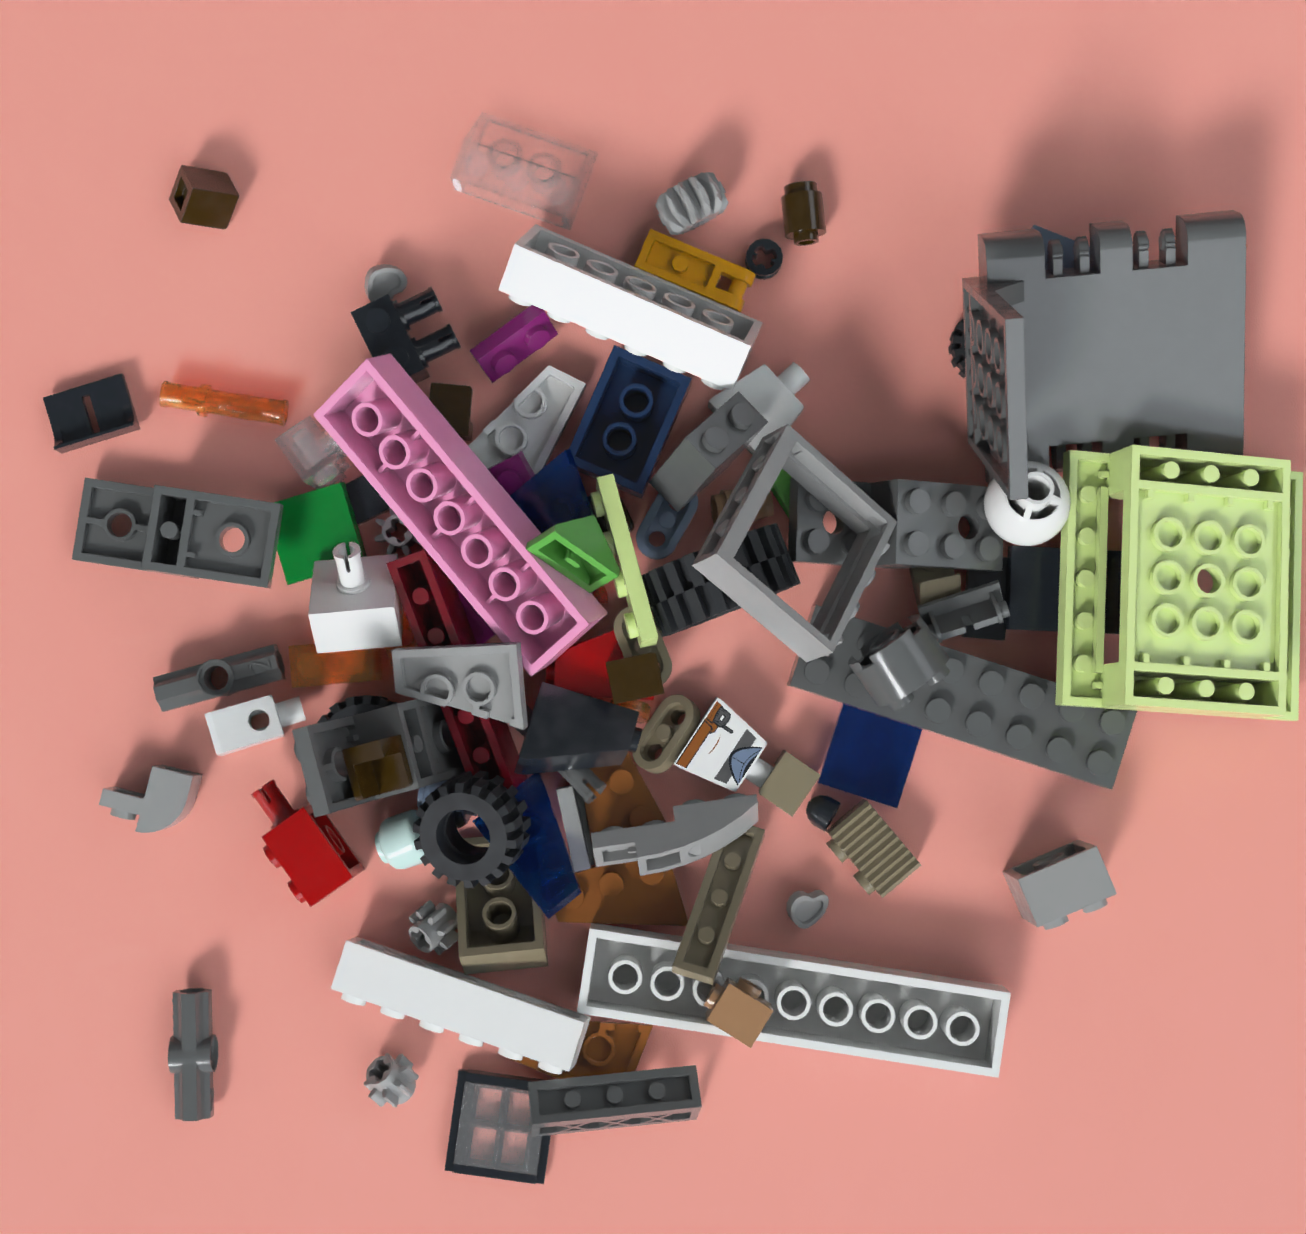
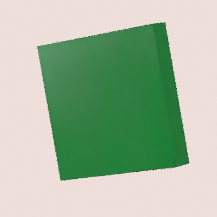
M339 482L273 502L284 505L277 552L287 585L311 579L314 561L333 560L332 551L338 544L345 542L347 555H350L349 542L357 543L360 546L361 557L367 556L345 482Z

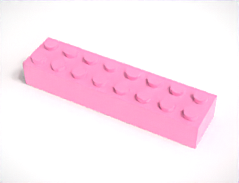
M391 353L367 358L313 414L503 643L521 642L523 668L530 676L553 663L608 614L592 593H589L526 550L527 542L540 535L541 532Z

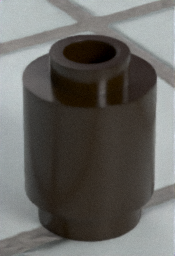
M800 181L786 185L784 187L785 195L781 197L785 238L794 240V245L797 246L818 243L819 236L826 233L822 192L817 190V183L813 181Z

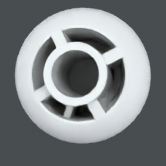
M1027 461L1028 499L1009 500L994 478L987 487L984 497V511L987 521L994 532L1009 543L1020 546L1042 544L1057 535L1068 519L1071 503L1068 487L1063 478L1054 469L1040 462Z

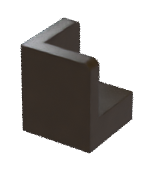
M181 165L169 201L180 223L226 229L239 199V194L227 173Z
M431 383L429 400L463 440L472 441L473 424L470 421L473 389L466 385Z
M651 652L605 662L614 704L665 694L655 653Z
M401 734L342 750L356 801L413 785Z

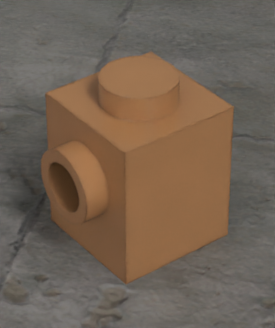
M727 977L722 986L715 983L703 1003L708 1008L705 1013L706 1021L750 1048L755 1043L774 1010L771 1003L759 997L762 990L742 977L739 978L738 982Z

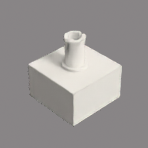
M344 542L338 544L333 549V560L314 561L308 616L317 653L402 646L404 609L386 564L397 560L398 554L361 557L360 546L357 543L349 542L351 554L347 555Z

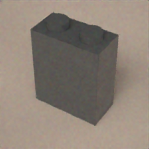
M738 391L684 438L649 483L679 512L731 465L768 421Z

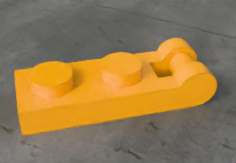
M653 229L649 230L634 265L638 269L740 313L745 304L742 298L746 288L752 287L756 277L754 272ZM721 275L732 280L728 291L716 287Z

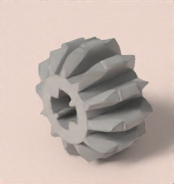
M701 172L667 189V192L659 196L655 206L663 226H666L670 235H679L694 230L716 218L717 215L724 212L729 202L725 196L726 191L722 183L718 182L715 174Z

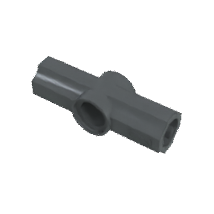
M273 644L222 659L208 660L203 664L153 677V690L162 712L284 680L286 679L285 666L277 645ZM219 666L223 667L228 673V682L220 690L214 687L211 682L212 672Z
M188 988L176 990L173 992L172 999L173 1035L170 1038L168 1047L169 1071L174 1073L175 1119L199 1121L211 1118L214 1115L213 1072L216 1071L218 1064V1040L216 1035L212 1034V989Z

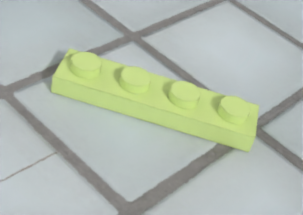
M609 474L597 477V491L590 493L596 517L604 516L608 531L603 532L620 568L619 576L613 579L618 598L626 597L630 613L624 614V621L629 638L637 637L640 649L656 645L658 633L614 475Z

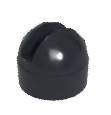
M827 795L816 796L807 804V817L811 824L825 832L835 817L841 803Z

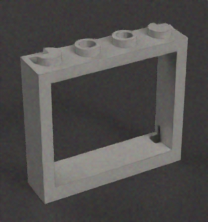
M786 424L762 437L692 566L805 662H809L823 656H830L836 646L843 643L844 638L842 634L848 621L856 615L860 608L858 601L864 589L873 581L876 575L874 569L880 556L890 546L887 542L897 521L789 424ZM782 469L857 534L812 625L734 559Z

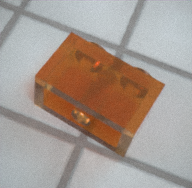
M315 643L288 646L292 688L383 680L380 648L317 653Z

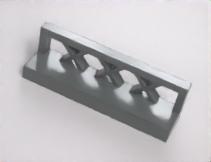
M696 1065L528 1082L531 1137L697 1120L702 1108Z

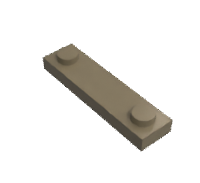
M752 826L733 842L712 853L674 959L672 973L714 985L765 837V829Z

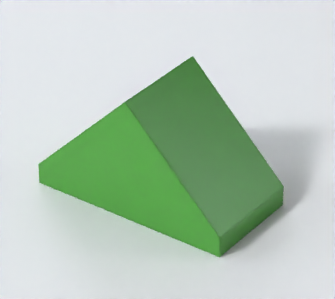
M595 515L556 524L527 542L526 550L589 593L619 576L620 568Z

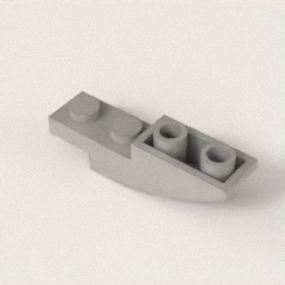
M736 793L728 795L724 799L712 801L689 800L682 805L673 806L674 821L672 822L653 820L646 822L642 826L630 828L611 826L603 829L601 832L591 833L596 867L638 861L640 876L681 867L704 858L727 846L758 822L757 794L746 796Z

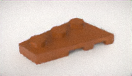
M629 752L622 765L589 768L601 781L607 784L601 794L589 783L586 784L597 797L589 804L584 801L590 839L591 833L601 832L603 829L611 826L630 828L642 826L646 822L653 820L666 822Z
M638 861L599 867L593 866L591 869L573 872L546 881L558 922L687 926L688 923L673 869L640 876Z
M589 1021L576 1065L569 1072L563 1070L562 1074L544 1071L538 1067L539 1061L524 1056L520 1061H513L557 1079L636 1071L653 1025Z

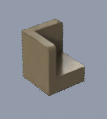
M783 750L774 763L776 766L759 789V794L793 817L821 775Z

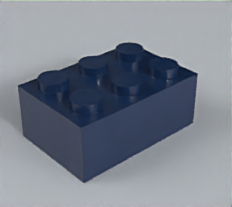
M614 345L564 459L565 465L594 479L613 474L617 489L642 499L691 387L692 378L671 371L662 365L634 355Z

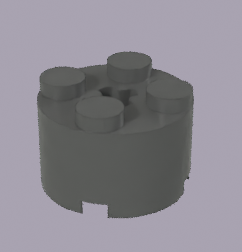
M919 614L908 617L912 622L911 625L902 628L897 622L866 642L858 649L863 656L859 661L852 656L848 660V665L878 707L889 705L892 711H896L913 700V691L925 683L928 686H932L950 673L946 666L949 660L948 655Z

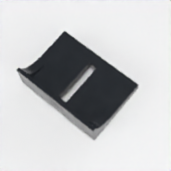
M122 373L43 397L54 435L55 445L53 448L61 454L140 430L125 376ZM90 396L100 428V432L94 433L84 401V397Z

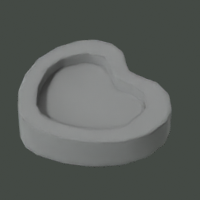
M381 264L373 266L368 270L364 288L368 299L373 302L387 294L393 299L395 294L402 292L406 288L408 282L401 269L393 265Z
M815 890L810 893L796 891L789 897L786 910L790 919L798 927L806 929L823 916L828 907L829 899L821 890Z

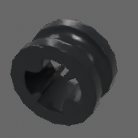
M770 239L756 240L747 250L745 258L746 268L754 272L757 279L765 280L772 278L781 268L782 250L776 242ZM762 250L765 255L772 253L775 257L770 262L772 267L766 269L763 264L756 266L753 263V260L757 259V253L755 252Z

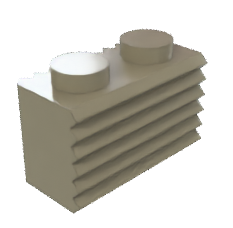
M862 799L826 830L832 838L826 843L827 846L842 863L848 858L859 870L853 877L869 895L876 890L883 898L921 866L903 842L865 799Z

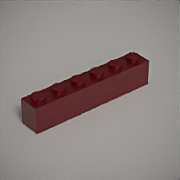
M425 549L386 563L418 647L477 644L455 585ZM441 706L465 772L471 771L472 775H475L480 770L489 772V779L499 775L505 779L503 786L507 789L512 785L516 788L528 778L527 775L514 773L519 753L506 722L492 718L484 719L471 715L472 713L450 706Z

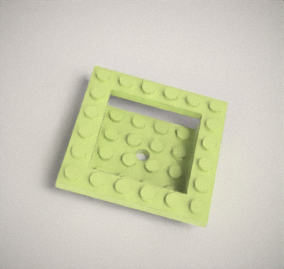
M1130 445L1110 454L1078 450L1064 452L1063 480L1068 487L1071 503L1068 519L1061 529L1055 705L1298 721L1303 472L1291 471V460L1141 445ZM1109 499L1123 500L1119 662L1104 664ZM1201 570L1207 571L1212 577L1213 586L1209 593L1202 591L1198 585L1197 577Z

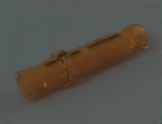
M164 381L159 397L160 406L163 408L170 407L195 411L196 415L200 417L214 414L277 424L283 427L286 425L289 411L288 400L212 389L211 385L203 383L196 387Z

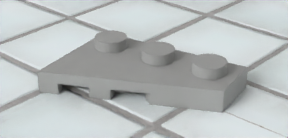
M521 642L405 647L392 650L395 693L443 707L450 706L472 713L471 715L484 719L492 718L509 723V726L522 730L528 727Z

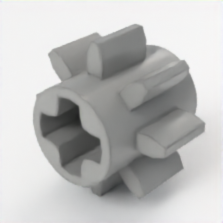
M389 508L391 516L386 521L376 519V522L382 526V534L377 535L374 539L376 542L387 541L390 543L386 554H395L397 548H400L406 556L412 553L410 547L415 543L421 544L410 531L404 533L405 540L403 542L396 537H391V533L397 530L396 523L400 522L403 524V522Z
M429 900L408 918L414 924L409 928V937L413 944L422 952L429 953L434 949L438 955H441L458 941V933L455 931L457 929V913L445 903H439L435 906Z
M388 1053L385 1056L376 1058L369 1065L366 1072L367 1080L364 1082V1086L371 1091L368 1097L380 1107L388 1102L395 1108L397 1105L408 1101L415 1091V1080L419 1078V1075L412 1070L413 1063L403 1054H399L396 1059Z

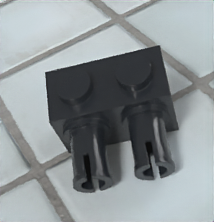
M432 287L400 303L397 300L393 301L389 294L351 312L371 356L376 357L391 353L416 384L430 377L426 369L429 367L428 362L461 348L450 323L446 327L419 340H416L415 337L411 338L408 332L411 330L410 325L443 311Z

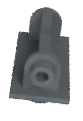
M998 580L917 606L921 618L939 643H942V640L967 633L965 626L972 624L976 630L995 623L1001 624L1003 623V618L1010 616L1005 600L1003 601Z

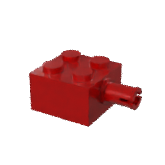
M274 779L251 794L273 823V826L270 827L271 830L262 836L266 843L263 851L276 868L282 866L291 879L287 882L288 887L299 902L307 901L309 906L312 907L365 870L327 814L314 817L311 805L304 806L300 810L298 808L294 810L276 785Z

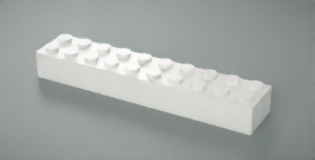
M591 923L577 1007V1013L732 1037L706 1021L705 1013L708 1008L703 1003L715 983L722 986L727 977L735 982H738L739 978L742 977L762 990L759 997L771 1003L774 1010L756 1041L999 1078L1011 992L1002 985L730 943L727 944L714 985H710L672 973V965L683 936L599 923Z

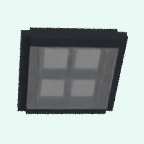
M459 1069L445 1171L531 1184H544L551 1135L531 1137L528 1082L544 1080L479 1070Z

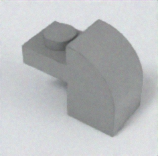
M163 764L152 766L145 794L115 786L103 788L99 805L112 808L110 815L135 820L136 814L139 815L135 832L150 833L160 831L178 824L190 813L195 804L203 774Z

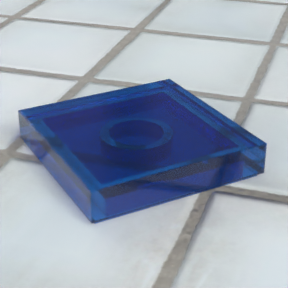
M842 704L820 771L821 776L817 783L898 808L922 729Z

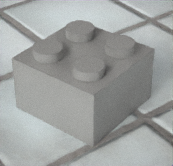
M1081 840L1073 841L1002 871L1021 917L1036 927L1044 926L1045 930L1065 924L1069 921L1067 915L1083 909L1084 913L1101 909L1108 904L1106 898L1117 894L1097 846Z

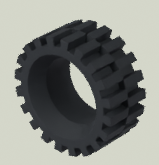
M774 523L748 531L734 559L775 594L800 584L778 524ZM699 551L692 552L642 575L650 608L662 637L683 631L741 608L692 566Z

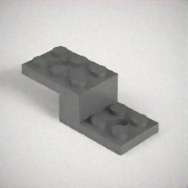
M85 478L72 560L271 589L284 505L154 485V488ZM120 514L128 515L132 522L130 532L123 537H117L112 531V521ZM232 528H239L245 537L244 545L236 552L227 551L223 545L224 534Z
M790 478L788 552L792 562L842 566L857 534L836 515H834L836 518L834 532L831 534L827 532L823 525V518L825 513L830 510L794 478ZM893 479L874 483L852 481L897 521L887 542L890 546L880 556L875 568L904 569L929 567L1002 571L1003 539L994 532L985 515L984 497L987 490L986 486ZM962 516L967 519L970 526L969 534L966 538H963L958 530V523Z
M418 699L292 730L295 740V755L301 763L306 782V797L312 806L314 817L448 780L453 776L457 777L462 772H465L441 706ZM401 734L413 785L356 801L342 750Z

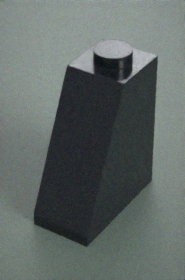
M542 682L514 773L527 775L622 765L628 751L636 752L641 738L642 729L636 727L639 712Z

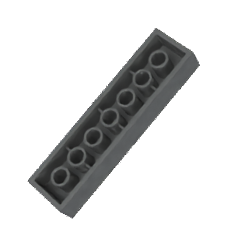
M815 605L811 608L808 622L811 625L821 606ZM855 617L848 621L842 634L844 638L843 643L837 645L830 656H823L805 662L796 655L787 686L1107 789H1113L1137 713L1135 710L1055 705L1056 682L944 646L941 647L949 657L946 666L950 670V673L944 679L932 686H928L927 683L923 684L912 692L914 695L913 700L896 711H892L889 705L878 707L848 665V660L852 656L859 661L863 656L858 649L885 630L886 627Z

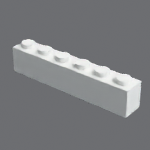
M360 937L346 940L331 986L332 990L342 993L341 999L346 1002L364 1006L367 1001L381 1006L380 1012L386 1016L396 1019H404L405 1015L420 1020L419 1026L426 1030L443 1033L444 1029L456 1032L459 1034L458 1039L466 1044L482 1047L483 1043L499 1047L498 1053L500 1055L519 1061L522 1060L523 1056L539 1061L538 1067L553 1074H562L563 1070L569 1072L576 1065L591 1018L590 1016L579 1014L470 975H465L462 972Z

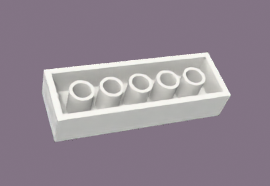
M537 224L514 244L498 289L509 294V299L519 305H534L546 310L547 315L558 322H573L586 328V332L595 338L602 340L610 338L622 343L628 352L637 356L645 357L649 355L663 361L662 364L667 369L677 373L689 372L700 377L705 385L716 390H723L724 388L730 391L733 390L763 324L761 321Z

